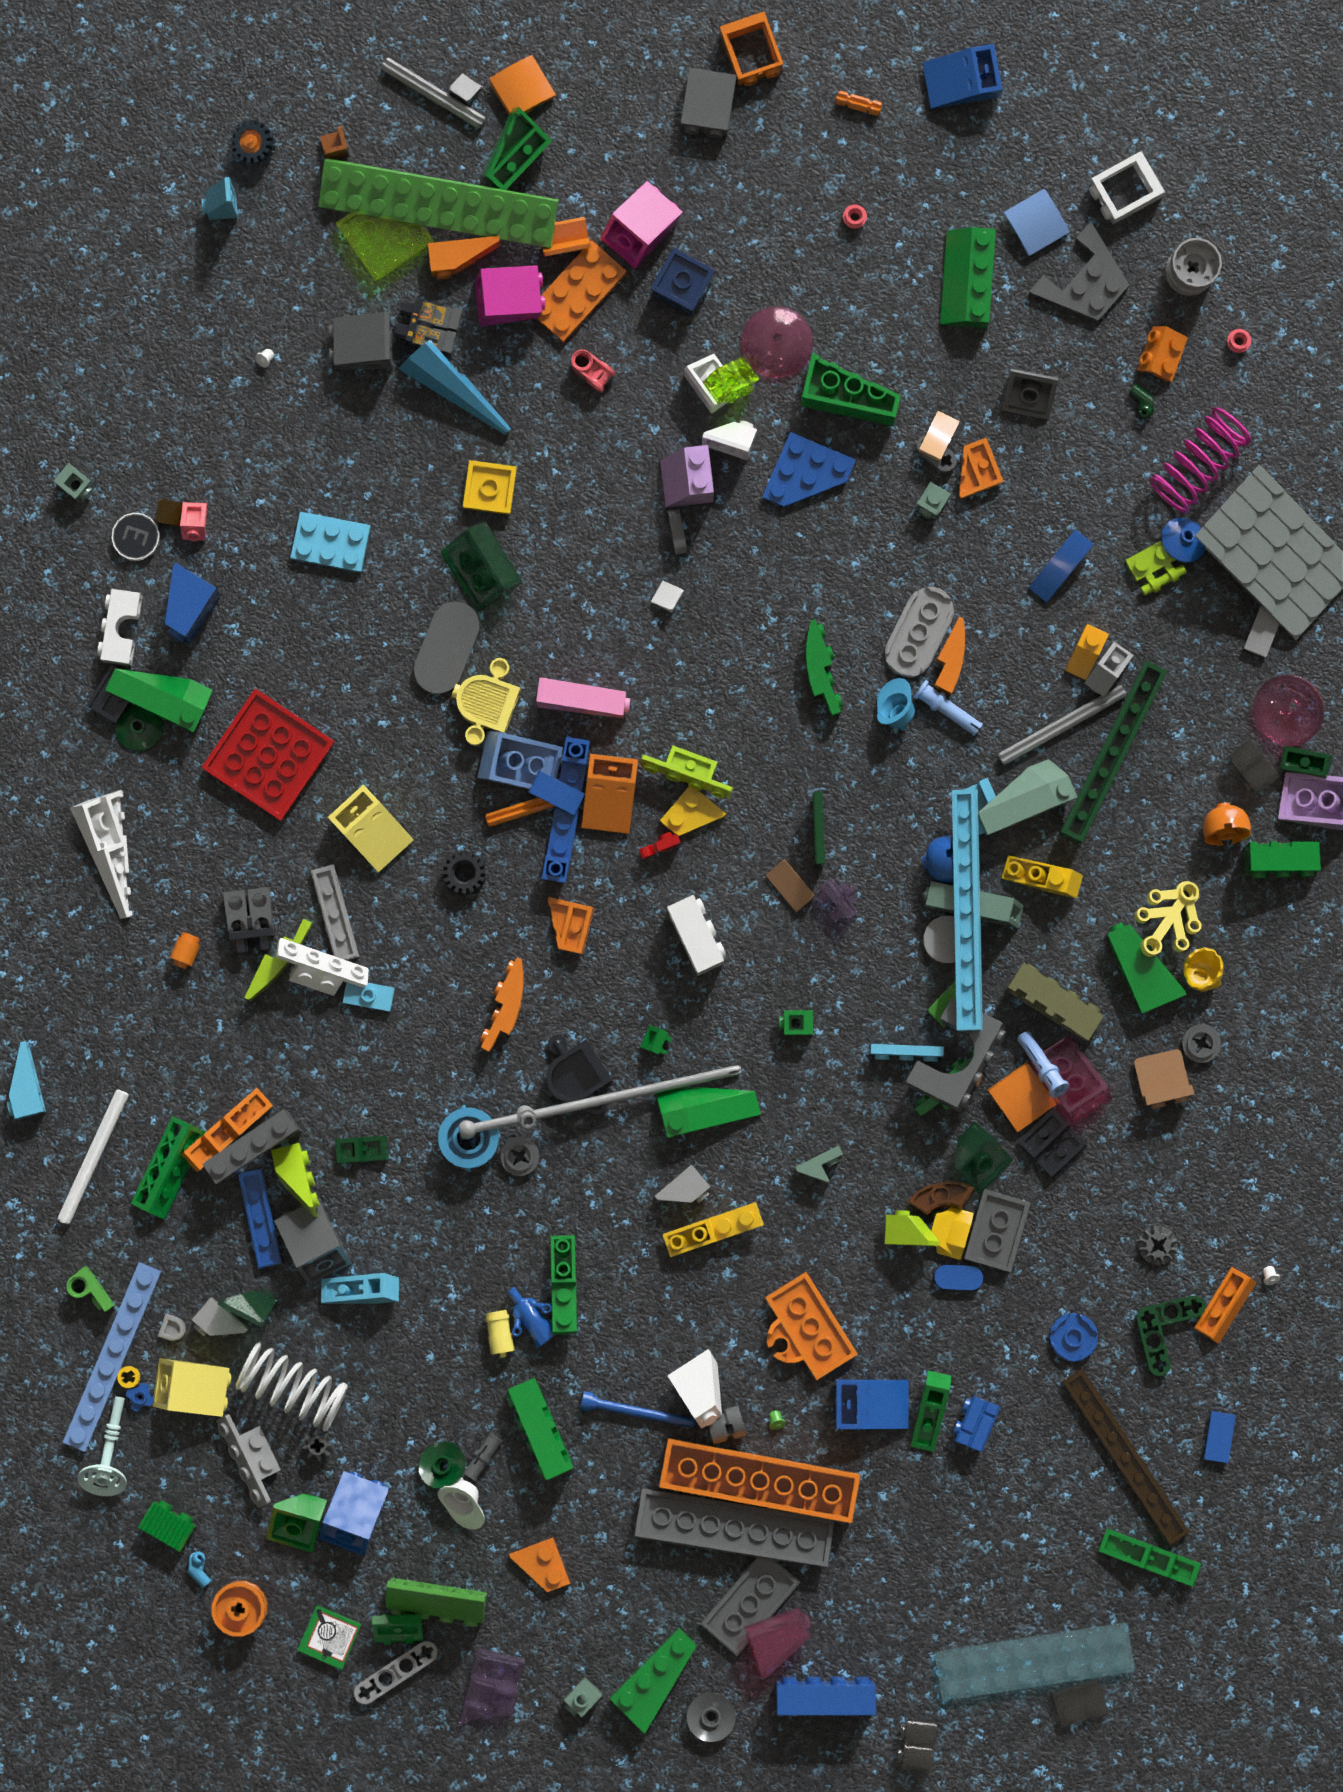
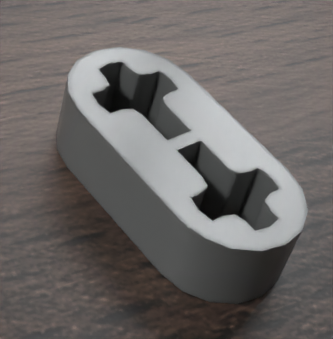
M926 435L919 438L916 450L924 460L941 473H949L955 468L956 456L953 452L946 448L942 458L950 457L949 463L951 466L945 465L942 467L940 465L941 460L939 462L919 452L921 443Z
M669 510L667 512L675 555L687 553L680 510Z

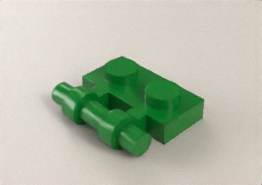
M383 1614L372 1616L375 1643L384 1642V1645H392V1642L414 1644V1642L424 1641L422 1615L405 1614L391 1616Z

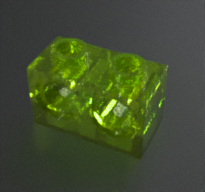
M741 357L715 369L702 383L717 404L720 405L726 401L730 404L741 395L742 397L747 396L754 390L753 385L760 379L745 358Z

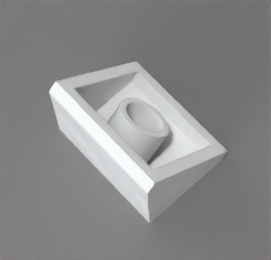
M715 354L684 368L685 378L711 414L741 393V390Z

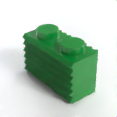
M160 1500L159 1503L156 1501L152 1502L138 1528L181 1552L197 1526L192 1523L194 1518L184 1512H181L180 1515L171 1511L173 1506L163 1500Z

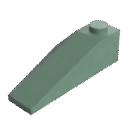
M1048 759L1025 769L1022 774L978 812V819L987 836L1063 806L1076 799L1077 795L1069 776Z

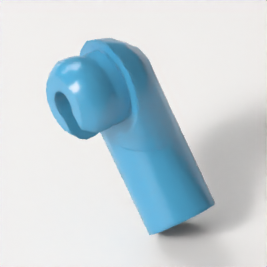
M197 1551L189 1557L188 1573L203 1589L211 1579L203 1572L205 1555Z

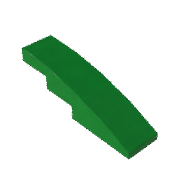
M1106 1529L1099 1548L1101 1553L1192 1587L1195 1586L1202 1567L1201 1563L1110 1529Z

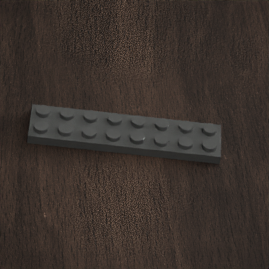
M642 1489L634 1538L827 1569L834 1520Z

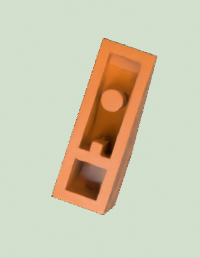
M499 236L428 243L432 277L437 276V279H447L452 274H457L500 246Z

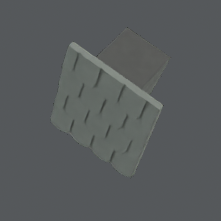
M1260 465L1253 470L1194 536L1295 641L1343 588V551Z

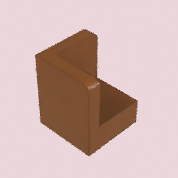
M342 126L337 127L338 132L320 136L327 159L349 156Z

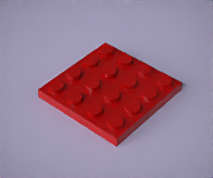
M255 688L201 768L282 822L335 741Z

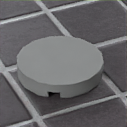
M938 917L926 927L923 935V945L927 954L933 960L941 963H954L955 917Z

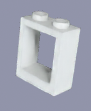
M1142 151L1093 177L1090 181L1091 187H1089L1092 197L1095 200L1098 199L1102 205L1100 209L1106 220L1110 219L1112 224L1159 200L1165 193ZM1133 165L1149 194L1117 211L1101 182Z

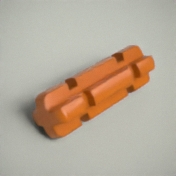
M839 91L836 97V104L848 105V108L865 113L869 111V114L876 116L880 114L882 108L881 102L875 100L870 102L868 98L854 94L850 96L847 92Z

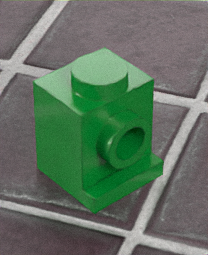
M784 1010V1016H779V1030H784V1036H813V1010ZM793 1019L800 1021L798 1028L792 1027L791 1021Z

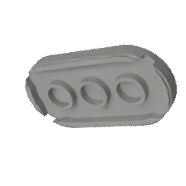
M926 587L914 592L909 598L885 648L886 663L895 674L901 677L912 678L921 675L930 666L954 616L953 603L946 592L936 587Z

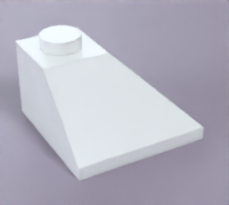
M740 421V423L732 422L704 432L702 445H708V448L748 461L757 429L753 428V424L745 421Z

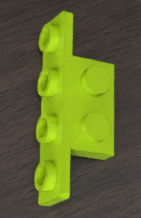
M673 745L666 762L642 755L640 766L649 773L656 774L658 772L664 774L671 781H683L695 790L704 789L710 791L717 798H730L733 787L712 780L717 766V762Z

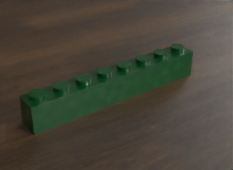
M1147 660L1143 663L1059 835L1079 845L1084 841L1167 670Z

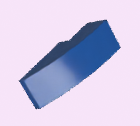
M1075 529L1028 589L1047 603L1091 550L1094 543Z

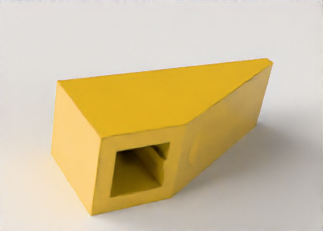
M1013 856L1007 857L1002 875L1004 880L1076 899L1083 875L1072 869Z

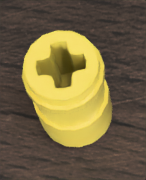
M507 1310L485 1313V1322H487L490 1352L491 1354L500 1353L501 1358L506 1357V1352L515 1351L508 1321L509 1314L507 1315Z

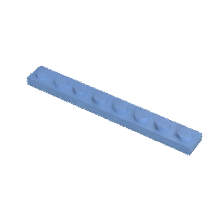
M141 1262L138 1263L63 1443L84 1452L87 1451L117 1380V1375L123 1366L162 1271Z

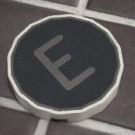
M131 513L124 515L116 522L112 531V541L114 548L121 556L128 560L140 561L155 553L159 546L160 533L157 525L150 517L141 513Z

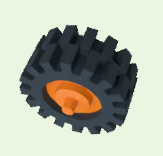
M245 120L242 124L236 125L237 129H233L231 132L233 137H230L232 142L230 147L231 150H234L233 154L239 160L250 164H259V162H265L267 157L270 158L272 156L271 151L275 150L273 143H276V139L273 138L274 133L269 129L268 125L256 120Z

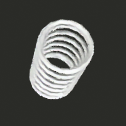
M257 1343L240 1373L236 1383V1390L241 1389L242 1393L247 1390L260 1366L269 1355L266 1369L255 1395L256 1400L260 1399L272 1377L283 1363L280 1377L270 1401L271 1407L274 1406L289 1380L298 1369L294 1385L284 1409L285 1414L289 1413L312 1376L299 1419H304L318 1394L327 1383L313 1422L314 1427H317L334 1401L322 1428L323 1432L327 1431L345 1397L348 1385L345 1383L339 1384L327 1401L332 1384L331 1376L325 1377L313 1393L317 1380L316 1369H312L299 1385L303 1364L298 1362L284 1379L289 1362L288 1356H282L270 1371L274 1350L270 1348L265 1351L256 1364L261 1349V1343Z

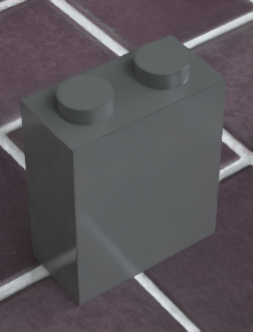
M689 68L681 129H684L688 134L694 135L699 134V132L708 133V136L713 138L727 136L736 75Z

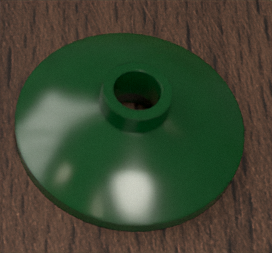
M133 704L127 707L117 725L115 724L117 739L124 747L132 751H145L152 748L158 743L163 732V723L160 717ZM136 722L142 723V728L138 731L134 730Z
M442 1441L434 1443L423 1452L420 1458V1477L428 1486L434 1489L452 1486L461 1479L465 1471V1456L462 1450L451 1442ZM448 1464V1468L442 1471V1467Z

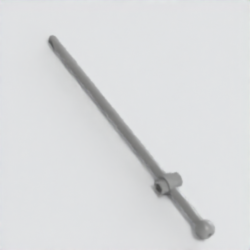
M735 1065L536 1110L523 1105L518 1108L514 1115L473 1123L469 1120L462 1121L459 1124V1132L461 1138L471 1139L478 1132L518 1123L522 1127L531 1128L534 1126L536 1119L739 1075L741 1067Z

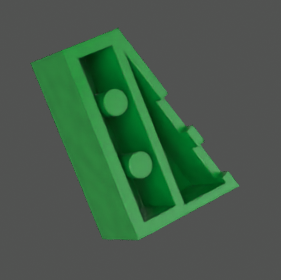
M513 107L481 176L493 188L506 190L543 152L552 140L520 107Z
M1249 842L1244 846L1245 875H1252V879H1265L1266 874H1276V878H1290V874L1300 873V877H1314V873L1321 871L1319 842H1269V844Z

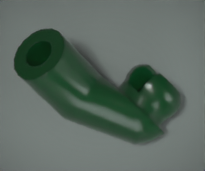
M1135 384L1129 394L1138 400L1139 415L1142 418H1149L1154 413L1153 397Z

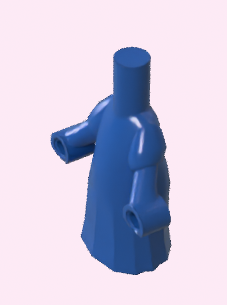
M515 1287L506 1292L515 1303L513 1308L515 1322L512 1330L514 1336H519L523 1332L521 1323H523L536 1348H539L554 1336L552 1324L539 1311L542 1310L544 1313H549L552 1310L551 1304L538 1303L532 1298H522Z

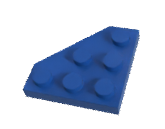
M790 432L762 499L785 508L836 486L846 484L856 460Z

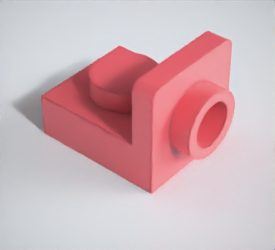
M183 502L180 523L183 540H206L207 503Z

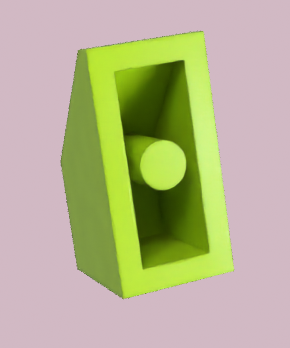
M895 1210V1215H886L885 1244L939 1246V1240L919 1216H910V1211Z

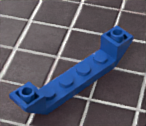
M566 737L559 781L582 792L590 741ZM580 805L575 815H571L555 806L542 875L544 880L566 883Z

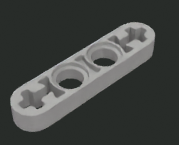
M423 1641L360 1682L354 1690L355 1699L362 1704L371 1703L433 1662L438 1654L437 1646L432 1641ZM422 1646L432 1647V1657H422L419 1661L423 1664L418 1666L415 1657L411 1653L415 1651L417 1656L423 1651ZM408 1658L413 1662V1669L410 1672H403L400 1669L399 1663L402 1659ZM383 1672H388L393 1677L392 1683L388 1686H384L379 1682V1676ZM374 1679L376 1686L382 1691L377 1693L375 1688L369 1693V1699L365 1696L361 1698L359 1696L361 1692L360 1687L369 1688L373 1685L370 1680Z

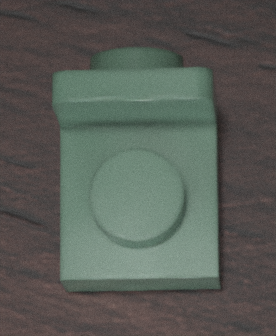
M930 482L915 508L919 509L918 513L924 518L930 519L932 517L936 520L951 494Z

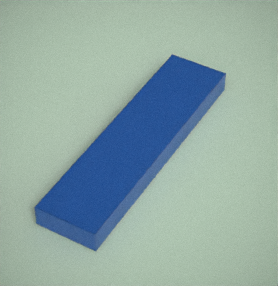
M258 1169L240 1173L238 1177L258 1269L283 1264L263 1170Z

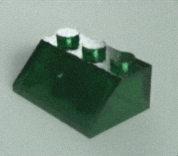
M486 522L466 529L440 551L477 612L506 596L523 582Z

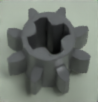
M315 1430V1437L312 1438L306 1435L309 1443L304 1445L303 1449H309L308 1458L314 1454L317 1455L318 1461H321L322 1453L330 1455L327 1448L333 1445V1442H327L328 1433L322 1437L319 1436L318 1430ZM316 1439H319L320 1443H324V1447L320 1449V1452H317L316 1448H312V1444L316 1442Z

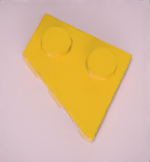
M689 786L662 817L660 822L679 837L715 820L724 818L726 813L699 790Z

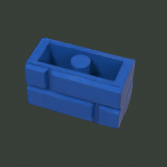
M973 1395L971 1399L966 1398L961 1412L965 1413L962 1422L957 1421L952 1431V1434L955 1435L954 1441L982 1452L1000 1406Z

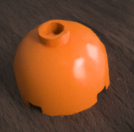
M1230 803L1216 805V808L1206 815L1203 822L1205 842L1210 845L1220 846L1223 845L1221 840L1233 839L1232 844H1235L1251 836L1252 828L1249 817L1243 809L1230 805Z

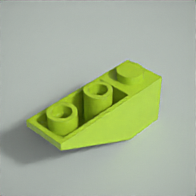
M300 1143L271 1150L275 1170L280 1182L313 1217H318L316 1207H320L317 1193H312L311 1189L315 1182L312 1172L307 1171L306 1165L310 1164L307 1150L302 1151Z

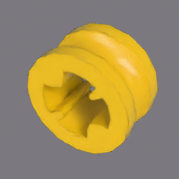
M126 1366L119 1371L117 1380L122 1387L132 1388L139 1383L140 1373L135 1367ZM133 1371L135 1374L132 1376L135 1377L134 1382L129 1381L126 1384L123 1381L125 1377H122L123 1373Z

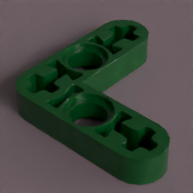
M1183 1297L1146 1306L1137 1312L1136 1322L1147 1367L1153 1375L1163 1376L1170 1370V1360L1161 1326L1201 1316L1206 1309L1205 1302L1201 1297ZM1193 1299L1196 1303H1200L1201 1307L1197 1308V1313H1194L1193 1310L1184 1311L1186 1316L1182 1317V1309L1179 1302L1183 1301V1306L1191 1305V1300ZM1168 1305H1173L1177 1309V1316L1173 1319H1168L1164 1315V1309ZM1144 1311H1147L1148 1314H1153L1154 1319L1150 1320L1151 1327L1157 1326V1331H1148L1144 1334L1143 1328L1148 1329L1146 1321H1141ZM1151 1334L1157 1335L1160 1339L1159 1346L1154 1349L1149 1348L1146 1343L1147 1337ZM1162 1349L1163 1355L1158 1354L1160 1361L1165 1362V1366L1159 1372L1158 1369H1153L1152 1364L1156 1363L1154 1355L1149 1357V1352H1158Z

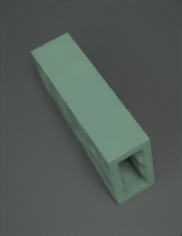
M931 881L930 887L926 888L924 894L926 905L933 909L954 913V886ZM980 891V920L1019 928L1024 905L1014 898Z

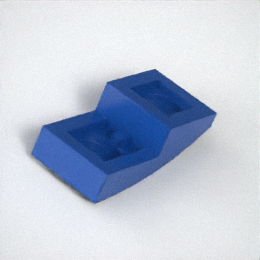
M541 771L538 772L528 791L532 795L571 815H575L585 795L579 790Z

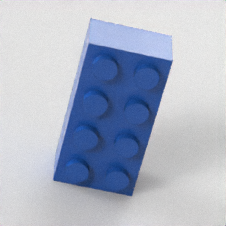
M781 1677V1681H776L777 1715H876V1685L874 1681H870L869 1677H855V1681H846L845 1677H830V1681H821L820 1677H806V1681H797L796 1677Z

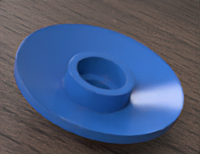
M1187 518L1170 520L1161 532V543L1166 553L1174 560L1183 563H1191L1198 560L1206 550L1194 537L1201 527L1196 522Z

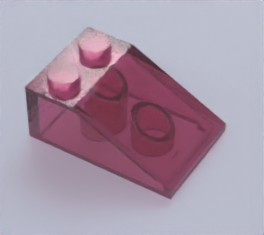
M1069 1035L1043 1051L1049 1062L1058 1067L1062 1079L1069 1084L1067 1092L1053 1098V1100L1072 1126L1112 1100L1109 1086ZM1029 1060L1030 1065L1032 1066V1068L1034 1069V1071H1035L1036 1074L1038 1075L1039 1072H1038L1037 1068H1036L1035 1065L1032 1063V1061ZM1042 1082L1043 1085L1045 1086V1088L1047 1089V1091L1049 1092V1089H1048V1087L1046 1086V1084H1045L1044 1082Z

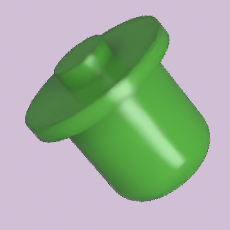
M772 1411L769 1414L770 1429L776 1430L786 1425V1421L782 1419L779 1411Z

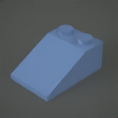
M487 731L477 778L530 789L539 771L557 779L563 747L506 733Z

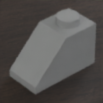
M1113 642L1085 681V684L1094 692L1104 697L1134 655L1116 642Z
M690 1165L656 1194L655 1198L661 1201L692 1203L696 1200L700 1203L709 1195L707 1190L710 1186L698 1171Z
M213 1297L205 1303L192 1319L196 1323L193 1327L203 1336L206 1333L210 1336L247 1333L249 1330L247 1326Z

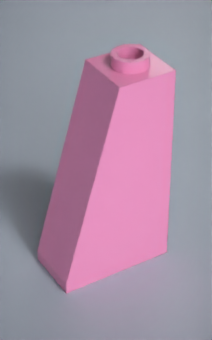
M539 678L536 701L538 708L623 718L624 712L629 713L630 698H626L625 691Z

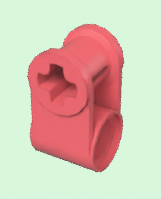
M578 350L572 356L571 367L573 371L601 393L604 391L603 387L608 380L616 375V372L610 366L597 359L587 350ZM578 357H585L589 363L586 367H579L575 361Z

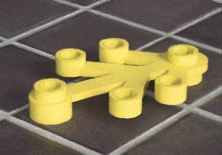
M1184 881L1175 890L1160 891L1154 889L1147 895V901L1150 905H1158L1162 900H1176L1173 906L1153 909L1141 907L1135 912L1134 917L1138 923H1145L1149 919L1164 918L1154 934L1142 941L1141 951L1145 956L1154 957L1162 950L1161 940L1171 925H1173L1176 939L1173 942L1174 950L1181 953L1189 947V941L1185 937L1180 913L1184 906L1188 917V922L1185 924L1186 932L1193 935L1200 931L1201 922L1197 918L1194 904L1198 900L1199 889L1194 883ZM1183 891H1187L1189 893V897H1186ZM1152 894L1158 897V901L1152 898ZM1140 912L1145 914V919L1140 917ZM1190 923L1195 924L1196 930L1191 928ZM1178 941L1184 944V948L1178 945ZM1146 945H1150L1153 950L1149 951Z

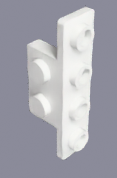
M280 938L278 941L276 957L295 964L290 973L289 981L334 996L343 981L362 988L367 986L368 968Z

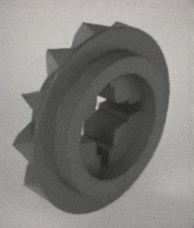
M1198 1024L1186 1031L1182 1046L1185 1055L1192 1061L1205 1063L1218 1055L1221 1048V1039L1217 1031L1211 1026ZM1206 1034L1205 1043L1211 1049L1201 1048L1197 1053V1043L1192 1038L1200 1040Z
M525 1137L512 1138L502 1148L501 1162L509 1173L517 1176L527 1175L536 1168L539 1162V1151L530 1139ZM526 1147L524 1156L529 1163L519 1161L514 1166L516 1157L511 1150L521 1152Z
M1153 1226L1142 1233L1138 1244L1139 1252L1151 1264H1165L1172 1260L1177 1252V1240L1169 1229L1163 1226ZM1152 1237L1157 1241L1166 1238L1162 1245L1166 1253L1160 1250L1151 1253L1150 1251L1153 1250L1154 1243L1150 1238Z

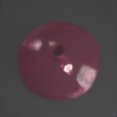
M773 306L762 309L749 319L743 330V354L750 366L765 376L777 378L796 373L806 364L812 352L813 336L807 321L790 308ZM775 335H780L782 337V340L780 342H775L773 340V337Z
M1289 674L1276 676L1262 685L1256 694L1253 705L1256 724L1264 736L1276 744L1283 746L1303 744L1317 734L1324 720V703L1319 691L1312 683L1300 676ZM1291 703L1296 705V711L1290 708Z

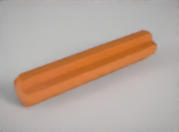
M535 798L487 813L485 817L488 826L491 827L554 807V805L540 798Z

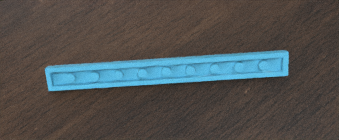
M952 790L957 1031L983 1030L978 790Z

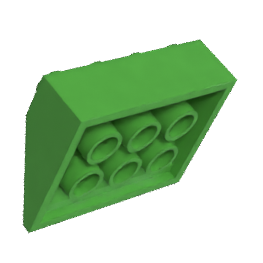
M391 1578L387 1582L386 1609H391V1614L405 1615V1612H412L415 1615H422V1619H429L430 1615L438 1616L439 1621L453 1623L454 1619L463 1620V1625L477 1627L478 1623H483L488 1592Z

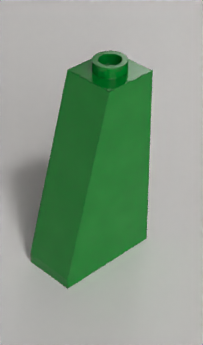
M1119 923L1109 928L1110 933H1107L1105 936L1140 1015L1187 995L1182 986L1157 956L1147 957L1142 953L1141 943L1143 939L1130 924L1124 926L1123 923Z

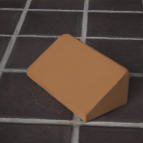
M785 859L766 875L796 912L815 897L814 893Z

